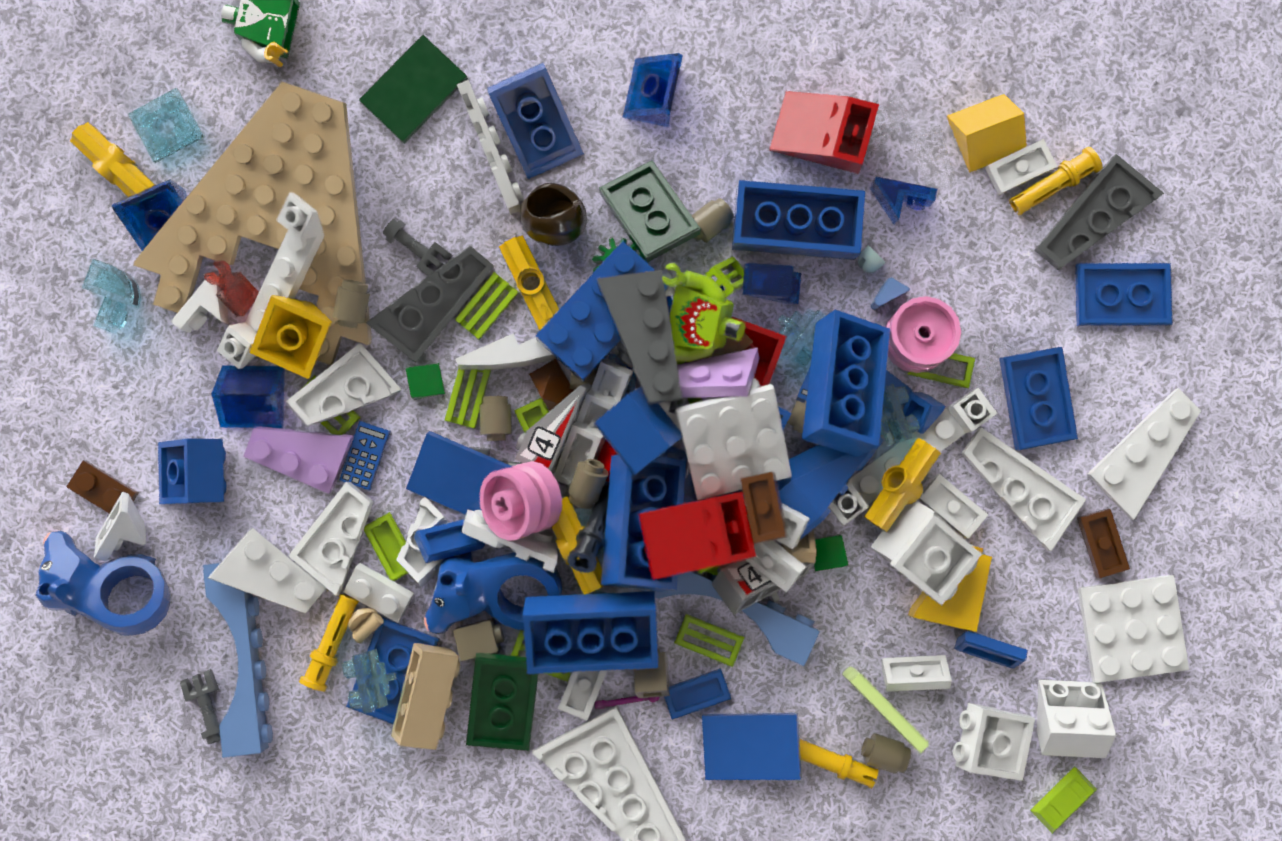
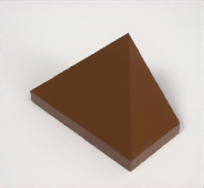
M556 359L529 374L549 411L574 391L570 389V382Z

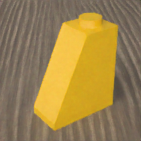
M973 546L981 554L983 553L984 548ZM982 554L977 560L976 568L970 574L964 576L957 585L958 588L954 596L946 600L942 605L922 591L909 609L908 616L977 632L992 556Z

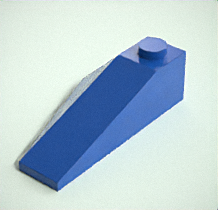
M880 436L879 447H880V445H881V444L883 443V441H884L881 436ZM816 445L788 459L792 477L777 480L781 503L810 518L800 540L825 520L831 512L828 508L838 494L843 496L849 488L846 484L855 471H861L879 447L856 457L825 446Z

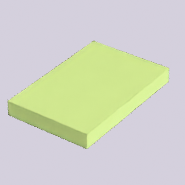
M849 666L842 673L917 751L922 753L929 746L926 739L860 672Z

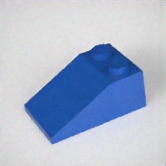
M544 63L487 88L491 101L528 179L584 154Z

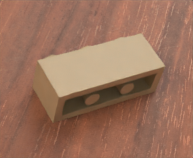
M419 643L413 644L391 736L399 746L437 749L438 741L442 739L445 731V723L443 721L445 712L452 703L453 695L451 688L453 680L458 676L460 670L459 656L450 648Z

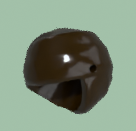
M544 183L531 191L522 202L520 219L527 235L537 243L562 246L573 242L584 232L587 225V212L583 202L575 192L561 184Z

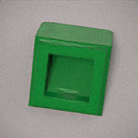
M439 363L406 368L412 399L418 400L445 394Z
M841 534L815 539V571L848 566Z

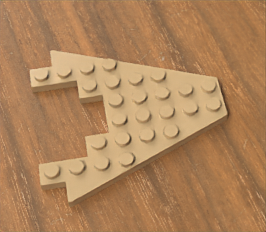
M281 82L140 253L133 265L161 275L153 305L178 313L193 295L203 256L227 265H234L241 237L277 249L280 248L288 229L281 225L277 218L289 193H295L318 212L324 232V238L299 289L318 295L316 307L332 321L317 361L332 365L338 353L342 337L366 345L371 344L372 341L371 327L368 324L358 323L357 328H350L339 325V319L333 317L338 287L342 286L343 279L366 283L347 106L344 102ZM368 307L365 322H367L370 319Z

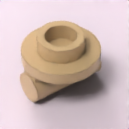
M361 608L354 612L348 622V626L353 633V639L361 644L384 623V620L376 609Z

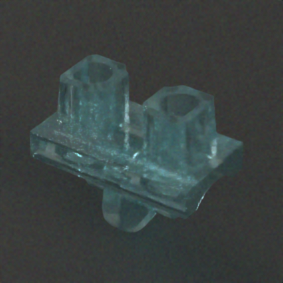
M807 309L803 315L795 311L790 319L781 315L777 320L783 327L779 333L787 337L780 357L806 366L812 358V351L805 344L810 337L814 339L815 324L826 315L820 310L815 312L811 309Z
M891 384L885 386L880 436H884L887 446L912 439V434L920 429L917 418L913 414L905 417L901 405L908 403L909 399L904 386L894 387Z
M377 649L353 655L352 659L342 663L344 676L347 679L356 677L358 689L349 692L350 708L362 709L364 714L388 705L386 697L387 694H390L388 682L396 680L397 676L396 672L386 673L384 662H379Z

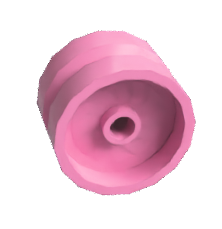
M928 296L913 298L901 305L885 325V327L890 328L888 357L893 364L908 372H929L942 364L956 350L961 336L959 318L953 309L942 300Z
M531 461L491 472L483 480L480 489V507L483 518L490 530L499 538L511 541L550 529L558 521L561 514L562 496L559 484L552 472L543 464Z

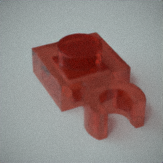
M223 260L214 261L213 265L218 269L219 276L217 277L214 272L205 273V280L209 284L217 285L220 288L216 296L236 317L244 316L255 302L259 291L241 272L232 273L227 262Z

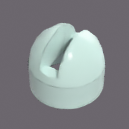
M869 245L858 256V266L867 273H874L885 264V261Z

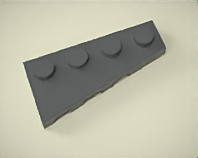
M1115 154L1034 251L1059 270L1165 193Z
M468 246L365 323L416 363L494 268V265L473 247Z
M662 270L598 278V287L603 294L609 313L620 334V339L631 360L632 367L648 405L681 400L682 394Z

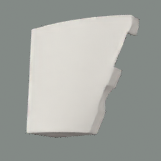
M426 497L420 501V509L414 524L411 523L407 533L408 539L406 544L402 546L397 557L400 565L421 587L439 572L443 559L425 563L414 535L416 531L449 523Z

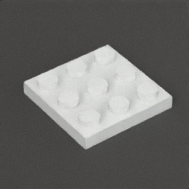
M772 384L750 389L748 396L718 397L676 408L697 500L743 489L741 478L772 471L775 472L777 480L792 477L775 390Z
M1174 575L1078 588L1092 682L1100 683L1189 670Z

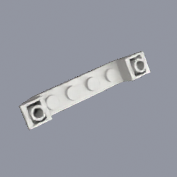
M289 193L277 218V221L288 231L245 322L228 325L217 349L220 354L238 369L244 368L256 357L249 352L270 297L276 295L295 299L324 238L318 212L295 193Z
M976 388L945 408L924 434H920L915 430L853 475L846 483L849 488L843 496L838 494L829 505V508L842 526H844L869 508L868 504L874 501L883 489L881 482L884 473L892 466H899L916 439L920 438L941 452L964 434L973 432L995 416L997 412L981 390Z

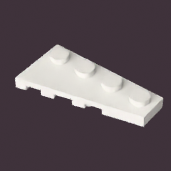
M469 80L459 83L457 87L467 107L468 114L490 163L510 215L520 211L519 201L524 200L518 183L511 184L507 173L512 172V168L506 154L500 156L495 146L500 144L501 141L495 127L491 126L488 128L484 117L488 116L489 112L483 98L476 99Z
M1179 388L1175 389L1087 475L1130 520H1134L1201 410Z
M982 427L978 428L961 453L1047 551L1053 550L1086 501L1078 493Z

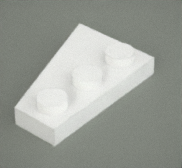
M359 343L288 399L286 405L306 427H310L397 394L402 389L366 348Z
M253 528L244 535L208 577V579L302 613H306L326 589Z

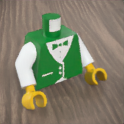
M241 0L239 7L224 5L221 19L224 24L235 25L234 34L241 41L242 48L257 62L273 63L278 67H282L283 63L279 61V57L285 59L289 57L300 2L298 0Z

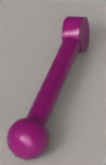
M637 696L608 701L599 700L594 703V707L598 710L610 706L647 700L655 703L660 697L638 698Z

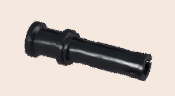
M609 485L603 487L599 501L595 503L586 527L577 533L575 549L568 555L569 565L577 571L589 573L595 570L597 565L596 556L598 551H601L604 547Z

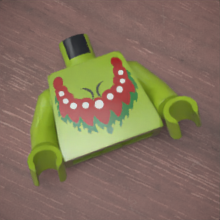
M675 263L666 265L668 270L677 272V276L673 279L662 277L663 282L667 286H676L669 317L676 362H692L712 355L715 349L724 347L727 338L740 341L744 335L745 323L731 319L734 304L726 299L725 292L711 277L688 270L683 273Z

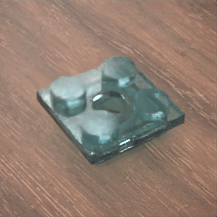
M177 87L128 113L154 163L165 159L204 137ZM166 119H173V130L166 134L161 133V123Z

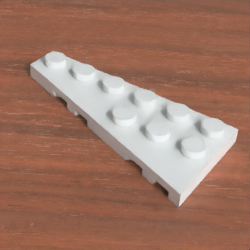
M617 706L532 751L539 760L544 762L553 771L552 773L560 781H563L623 841H687Z

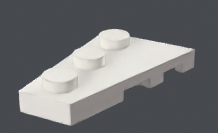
M346 482L288 555L335 596L340 595L374 502L351 482Z
M467 509L461 533L496 548H501L505 545L511 547L517 553L516 557L525 561L529 560V557H534L545 562L544 569L554 572L557 564L558 546L555 541L557 537L551 531L544 530L517 540L507 541L499 538L490 530L483 518L482 510L471 511Z

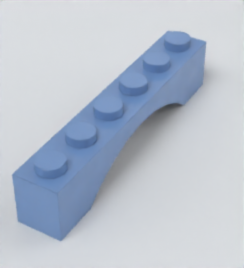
M214 563L203 565L206 598L219 610L227 622L234 638L238 655V679L235 695L227 714L219 725L222 758L262 753L269 748L268 743L272 742L273 730L271 724H266L265 711L269 710L270 702L268 693L263 692L262 679L266 677V665L264 660L259 658V648L263 645L262 631L260 628L256 629L255 616H258L260 611L259 601L257 597H253V594L208 579L209 575L220 564Z
M697 570L678 574L677 590L655 592V597L658 599L672 595L696 594L722 600L712 586L716 575L711 574L709 578L698 574ZM771 600L768 601L767 605L757 602L742 610L758 625L776 654L805 666L820 633L818 629L813 627L815 621L798 613L796 618L784 614L785 607Z

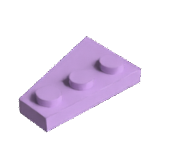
M752 348L677 365L682 398L748 396L759 361L758 349Z
M258 426L252 431L243 457L329 494L333 491L354 435L302 432L293 429Z

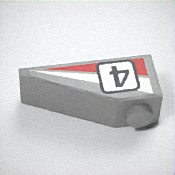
M589 383L580 385L529 428L526 433L523 432L516 443L515 448L519 451L515 460L521 463L534 461L543 464L552 474L555 473L571 427L577 421L585 396L591 390L592 385Z
M745 559L719 566L717 569L718 574L712 583V586L733 615L781 589ZM802 562V564L805 565L806 568L803 570L798 579L804 577L809 572L814 563Z

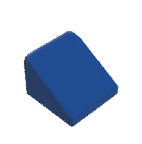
M911 391L899 420L920 434H924L942 414L946 406L928 394Z

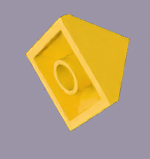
M1005 94L946 116L969 173L984 168L1027 147L1024 112Z
M272 295L249 353L309 379L332 321L312 302Z

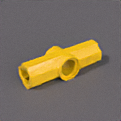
M87 122L84 125H79L72 132L70 142L93 163L92 167L111 184H116L134 203L141 206L156 193L158 186L135 166L136 162L126 156L124 151L115 143L112 144L95 126Z
M521 235L505 241L499 246V249L540 331L556 314L559 308L524 236ZM534 276L540 280L538 288L532 291L524 289L525 279Z
M920 438L916 439L899 466H892L884 473L881 482L883 489L864 518L883 531L888 532L905 505L913 504L921 497L923 492L921 482L941 452Z
M568 496L562 498L561 514L558 521L552 526L557 537L555 540L567 565H569L568 555L575 549L577 544V533L585 528V526L581 525ZM597 556V565L592 572L584 573L572 568L584 594L591 593L605 586L601 585L602 566Z

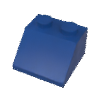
M179 439L158 442L159 505L224 502L227 485L223 471V464L226 459L223 439Z

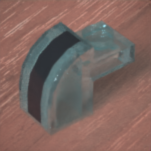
M93 259L82 285L83 289L104 296L93 326L116 334L118 328L121 329L127 321L128 313L125 311L127 305L139 309L141 303L140 288L135 279L122 269Z

